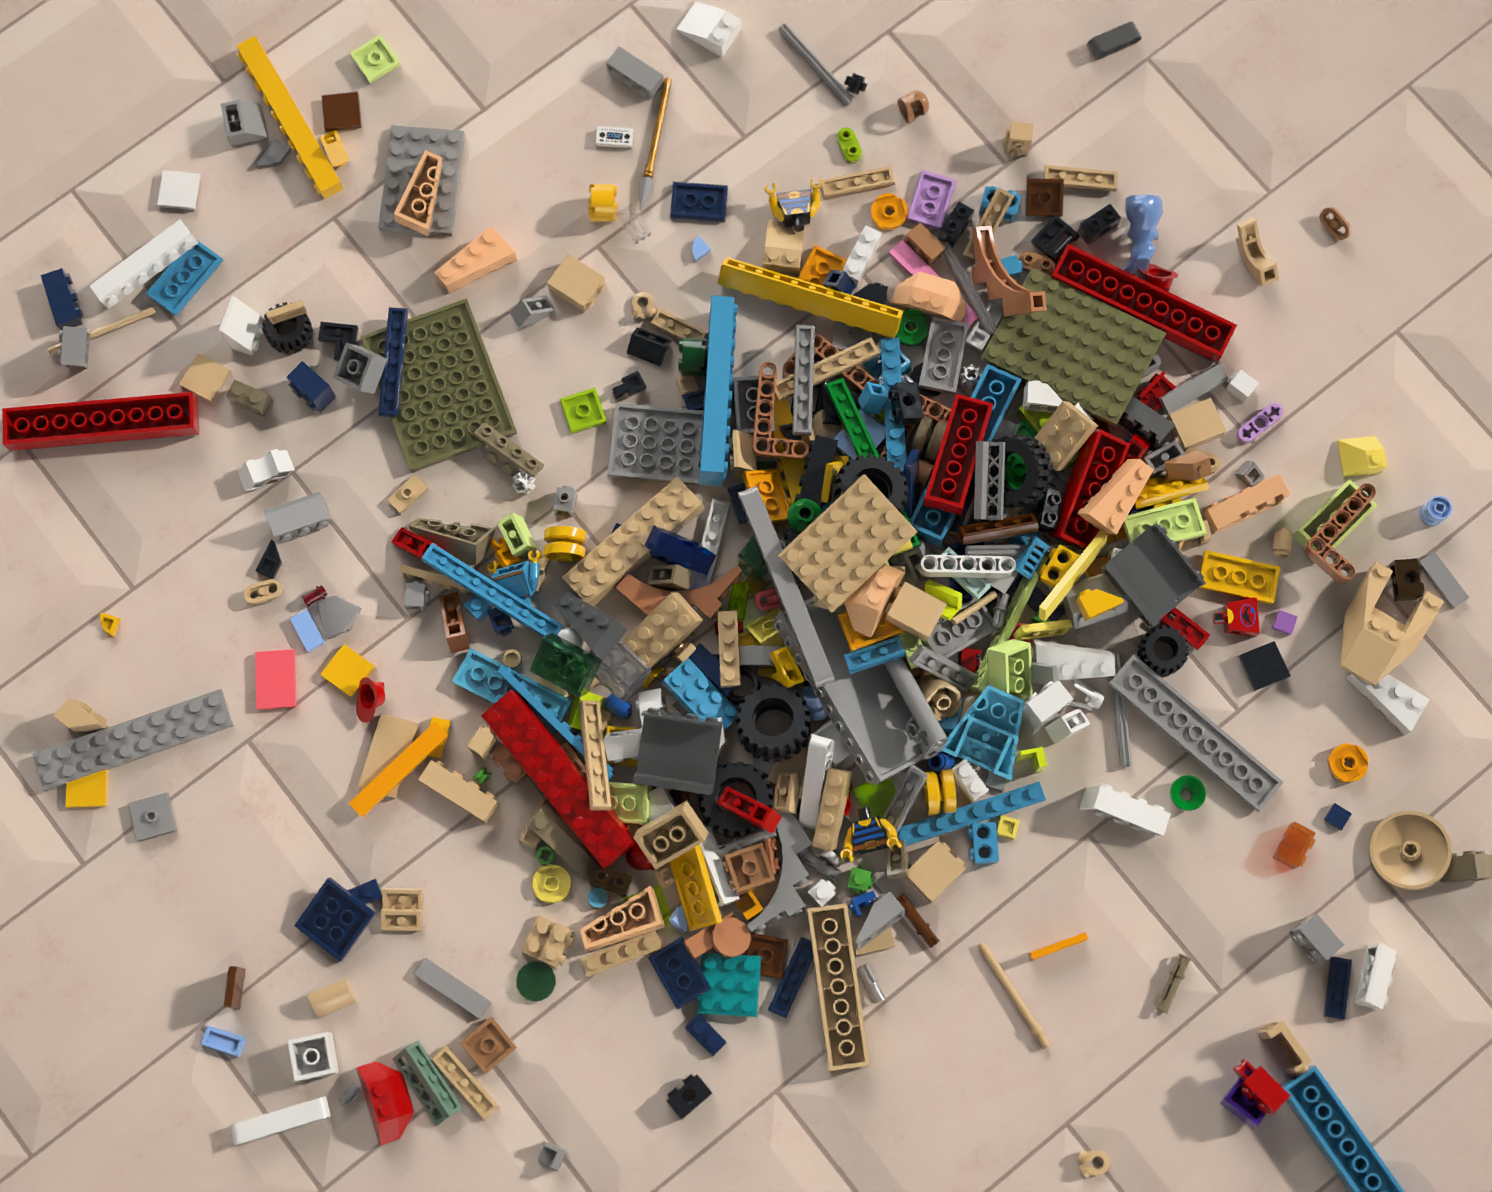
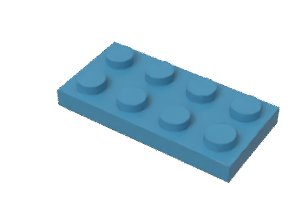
M198 241V244L169 265L146 294L177 317L224 260Z
M689 658L682 662L661 682L690 714H696L698 718H722L724 730L736 719L737 708Z

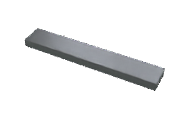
M796 325L792 435H812L815 326Z

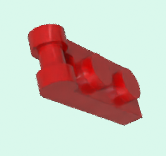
M1176 607L1159 620L1166 627L1173 626L1175 631L1179 629L1181 631L1179 634L1181 636L1185 635V641L1189 642V645L1197 651L1210 637L1207 631ZM1170 614L1175 616L1172 621L1168 618Z

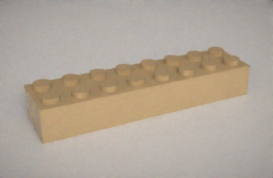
M676 477L562 578L580 599L595 606L615 589L628 573L631 575L704 510L703 503Z
M847 904L807 909V918L828 1071L870 1066Z

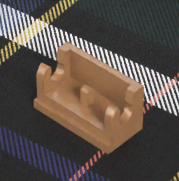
M921 223L909 231L904 238V242L929 267L942 256L941 254L946 249Z

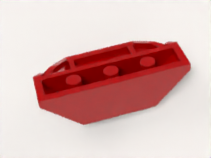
M377 1061L356 1067L379 1146L399 1140L414 1114L404 1076L401 1072Z

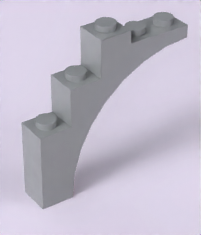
M777 812L782 816L775 828L782 851L781 877L770 903L758 917L747 925L751 933L754 931L759 933L766 928L765 924L770 920L774 923L782 918V912H785L788 918L791 916L796 918L804 913L803 908L806 905L793 886L800 887L807 882L806 878L809 874L797 855L800 854L802 857L811 851L809 847L812 846V842L793 814Z

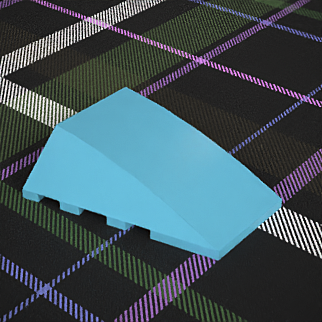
M987 685L947 737L948 741L941 751L955 757L967 759V761L990 770L994 774L1012 780L1024 700Z

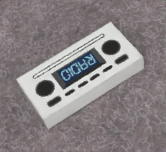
M597 126L596 146L632 148L634 129Z

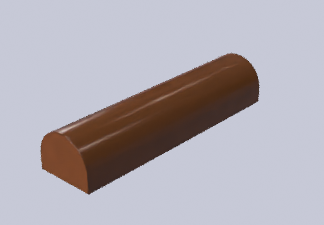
M1033 513L958 527L962 546L1038 532V522Z

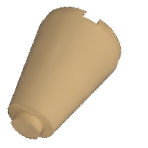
M929 672L920 677V690L936 719L940 721L942 718L948 717L949 719L953 717L962 705L959 690Z

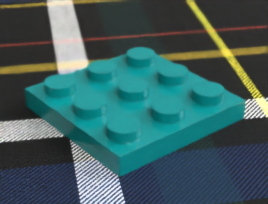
M717 953L702 954L700 968L712 989L698 997L697 1013L757 1017L761 956L739 955L730 958Z

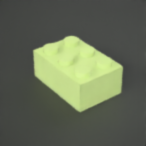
M1012 639L987 649L989 685L1026 702L1033 695L1031 643Z

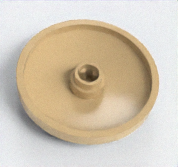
M1401 811L1386 817L1375 828L1370 840V858L1376 872L1387 883L1400 889L1420 890L1432 886L1445 875L1451 863L1452 845L1447 831L1436 819L1422 812Z

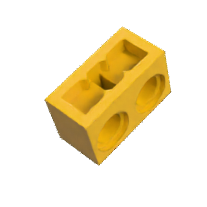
M1059 545L1057 549L1053 547L1048 556L1051 559L1048 565L1043 564L1038 573L1041 575L1039 580L1055 588L1080 555L1062 545ZM1063 554L1067 557L1068 561L1060 563L1057 556ZM1055 571L1058 574V578L1055 580L1050 579L1048 572Z

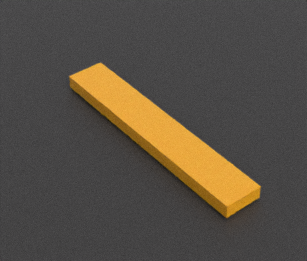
M434 722L349 802V805L363 818L441 745L449 735Z

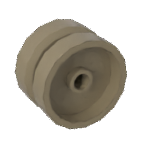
M924 415L913 436L911 450L919 449V456H921L924 447L927 448L924 456L925 460L935 463L947 423L939 421L934 431H931L933 418Z

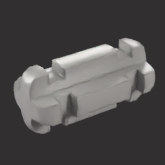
M353 1083L354 1086L350 1087L343 1094L344 1097L339 1099L343 1106L349 1107L348 1104L352 1103L359 1096V1091H363L362 1087L357 1083Z

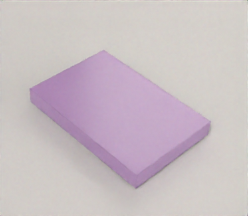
M922 170L906 222L916 225L921 223L924 227L939 231L944 223L957 180Z

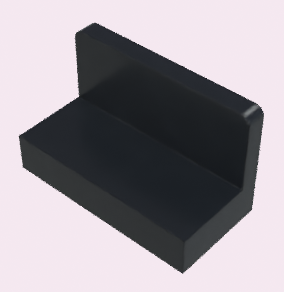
M637 327L631 335L627 354L661 366L672 340Z

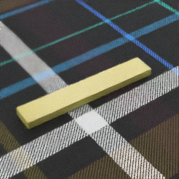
M1104 530L1098 532L1039 606V619L1046 621L1106 546L1108 532Z

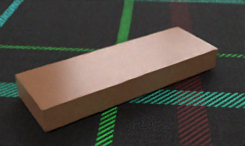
M731 912V913H729L728 915L724 916V917L721 918V919H724V918H727V917H734V918H736V916L734 915L733 912ZM716 924L708 926L683 942L693 960L713 948L711 932Z

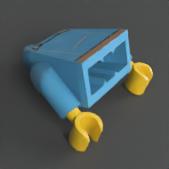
M537 550L536 558H534V551L528 553V558L532 560V563L526 561L502 568L498 561L488 564L487 570L492 572L491 580L532 605L530 597L538 587L540 566L538 561L542 559V552Z

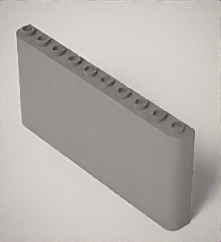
M814 597L804 601L835 678V682L817 689L807 669L785 611L778 613L774 619L775 629L783 638L785 646L790 649L795 663L801 668L805 679L813 688L815 696L819 698L824 711L831 718L835 729L843 738L845 746L850 750L856 764L864 773L866 781L872 785H877L909 768L910 765H915L924 760L922 756L924 752L920 745H917L915 740L909 739L906 734V724L912 717V714L884 663L850 675L844 655L851 653L837 618V615L841 613L835 611L831 613L828 609L813 606Z

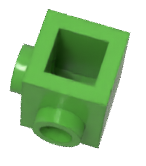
M852 867L847 889H851L850 892L857 895L866 893L867 889H871L874 878L871 877L872 872Z

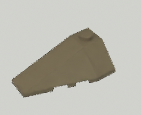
M418 518L409 525V529L414 533L441 546L449 554L470 565H477L485 558L495 533V529L479 524H471V527L460 526V522L443 524L441 520Z
M550 801L526 824L532 832L583 878L591 872L594 864H597L592 853Z

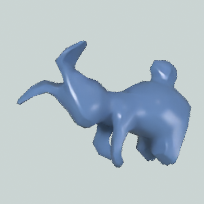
M1130 195L1126 198L1125 212L1130 222L1127 237L1132 240L1133 247L1130 253V262L1123 270L1134 276L1137 268L1140 271H1145L1148 268L1150 260L1155 254L1156 248L1152 241L1153 239H1159L1156 226L1163 213L1162 199L1159 196Z

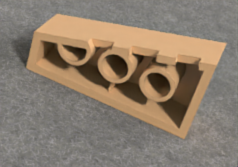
M424 151L394 213L395 222L428 237L443 166L442 157L429 151Z
M491 226L435 271L434 274L442 287L448 293H451L470 284L471 281L486 276L487 273L493 270L497 271L503 268L504 265L517 261L515 251Z
M1127 459L1112 475L1109 482L1105 483L1100 488L1101 490L1095 496H1092L1088 504L1081 508L1077 514L1097 529L1108 532L1107 534L1117 535L1154 469L1140 459Z
M1277 474L1253 487L1242 490L1241 493L1235 496L1233 494L1226 497L1219 504L1217 502L1207 506V510L1203 515L1208 520L1213 534L1281 504L1290 492L1280 474Z
M651 886L647 887L638 895H634L622 905L615 907L606 915L599 917L580 929L585 949L591 952L664 928L665 925L654 889Z

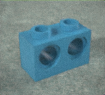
M985 187L979 214L985 213L990 203L987 199L994 196L998 187ZM1009 190L1007 192L1014 195L1011 201L1013 206L1008 207L1002 219L1014 222L1021 195Z
M996 822L972 823L970 828L967 829L968 840L972 842V848H969V859L973 860V865L998 863ZM984 829L987 837L984 839L979 838L977 830ZM979 849H986L988 857L981 858L978 854Z

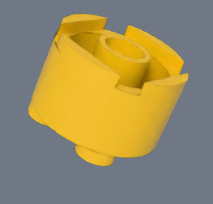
M590 184V221H615L617 214V203H615L617 186L613 184Z

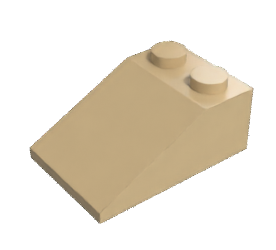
M769 219L762 268L781 274L798 276L804 230L795 232L793 226L786 227L782 221Z

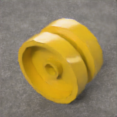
M552 526L545 529L544 541L548 543L544 545L543 557L545 559L557 562H579L585 557V548L581 546L586 542L585 530L571 526Z
M952 770L940 771L939 783L934 771L925 772L929 775L923 785V798L927 814H938L940 802L945 813H955L956 790Z

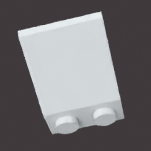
M695 2L676 31L716 55L723 57L741 31V19L726 10Z
M232 296L219 331L232 350L253 356L254 352L259 348V338L261 334H264L262 331V320L264 319L238 298Z

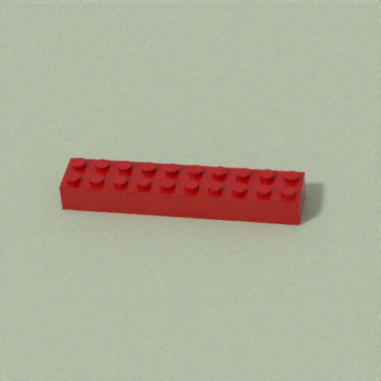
M1070 244L1067 245L1051 276L1165 332L1164 339L1214 363H1218L1237 327V324Z
M193 392L2 408L3 445L10 451L199 435L198 398Z
M510 690L481 715L603 868L610 867L637 843L633 838L634 835L612 808L609 811L590 810L587 777L517 691Z

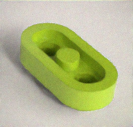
M847 127L841 128L837 133V143L844 159L849 163H856L862 156L860 144L852 129ZM848 134L849 137L845 138L843 135Z

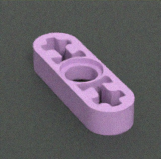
M1277 403L1267 406L1237 431V440L1242 444H1248L1283 416L1282 406ZM1271 411H1278L1276 415H1273L1268 419L1267 416L1271 413ZM1255 420H1263L1265 427L1258 428L1255 425ZM1250 429L1253 430L1248 437H1242L1243 432L1246 433Z

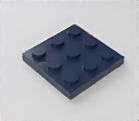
M329 877L294 926L341 962L371 922L376 912Z

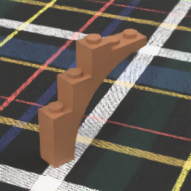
M991 226L972 228L976 263L975 266H971L973 285L987 284L988 300H1002L1004 317L1046 311L1045 291L1035 292L1022 287L1004 268L995 247Z
M736 565L725 576L714 583L688 591H667L654 588L640 582L629 573L615 588L647 616L670 593L678 592L692 608L695 606L712 621L714 618L718 619V612L724 611L722 609L724 605L719 600L721 598L724 600L731 592L729 589L732 585H737L742 580L743 570Z

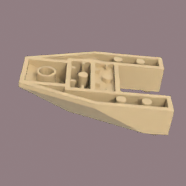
M1377 561L1366 572L1345 612L1339 664L1340 667L1373 687L1414 653L1444 602L1426 591L1416 602L1405 625L1375 608L1374 606L1393 572Z

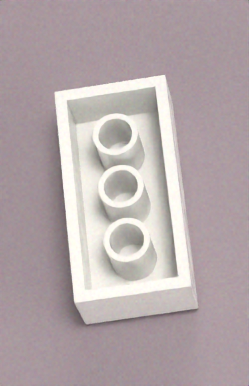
M1059 680L1055 683L1049 682L1042 688L1039 694L1034 693L1024 703L1021 723L1033 735L1061 714L1073 700L1072 696Z

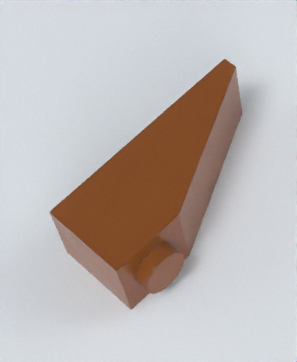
M458 592L439 596L446 640L451 653L470 649Z

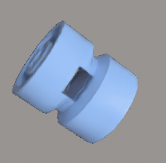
M1435 496L1421 507L1420 518L1428 526L1439 525L1451 515L1452 504L1444 496Z
M811 685L805 687L801 692V696L805 699L806 706L809 707L810 719L816 721L827 718L829 715L824 711V707L819 698L815 696Z

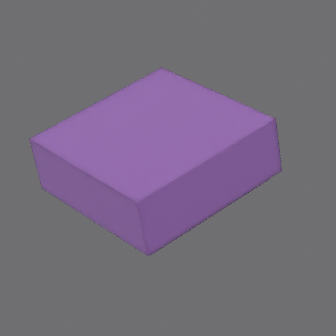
M1279 610L1272 629L1291 635L1298 616Z

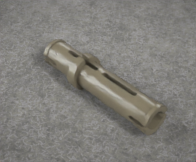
M1183 954L1178 955L1173 970L1170 969V977L1160 1000L1155 1007L1157 1010L1168 1013L1179 984L1185 978L1184 973L1191 958Z

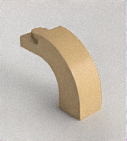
M1250 218L1237 224L1238 237H1235L1241 258L1251 276L1261 286L1278 280L1277 263L1268 257L1262 247L1257 220Z

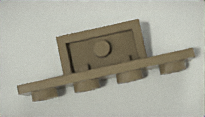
M487 423L482 424L474 432L475 437L488 445L485 458L511 477L518 474L520 469L531 477H535L544 468L543 463Z

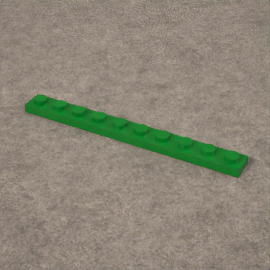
M841 378L825 385L826 391L856 455H864V458H866L868 454H874V457L878 458L879 454L844 379ZM872 482V483L880 490V492L886 497L885 492L883 491V489H882L878 484ZM903 508L901 514L910 523L909 518ZM915 534L910 539L913 549L920 546V542Z

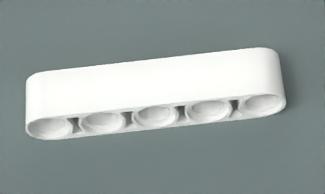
M926 555L922 558L918 569L920 574L925 577L1008 578L1014 571L1016 564L1008 556ZM924 563L932 564L933 569H926ZM943 563L951 564L952 569H945ZM968 563L971 566V570H965L962 564ZM982 564H988L991 570H984ZM1001 564H1007L1010 570H1003Z
M813 735L809 742L799 815L800 826L816 830L827 771L831 768L834 751V741L832 739Z
M325 1096L230 1125L234 1146L331 1117Z

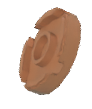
M727 917L714 926L711 932V942L714 949L722 954V956L734 958L743 954L748 949L751 942L750 931L743 921L734 917Z

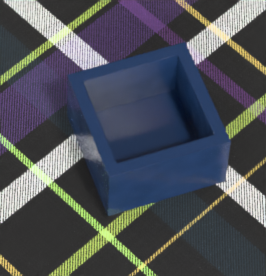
M303 361L287 376L290 382L288 386L292 389V392L298 398L302 397L306 401V405L313 411L317 409L321 413L336 398L330 385Z

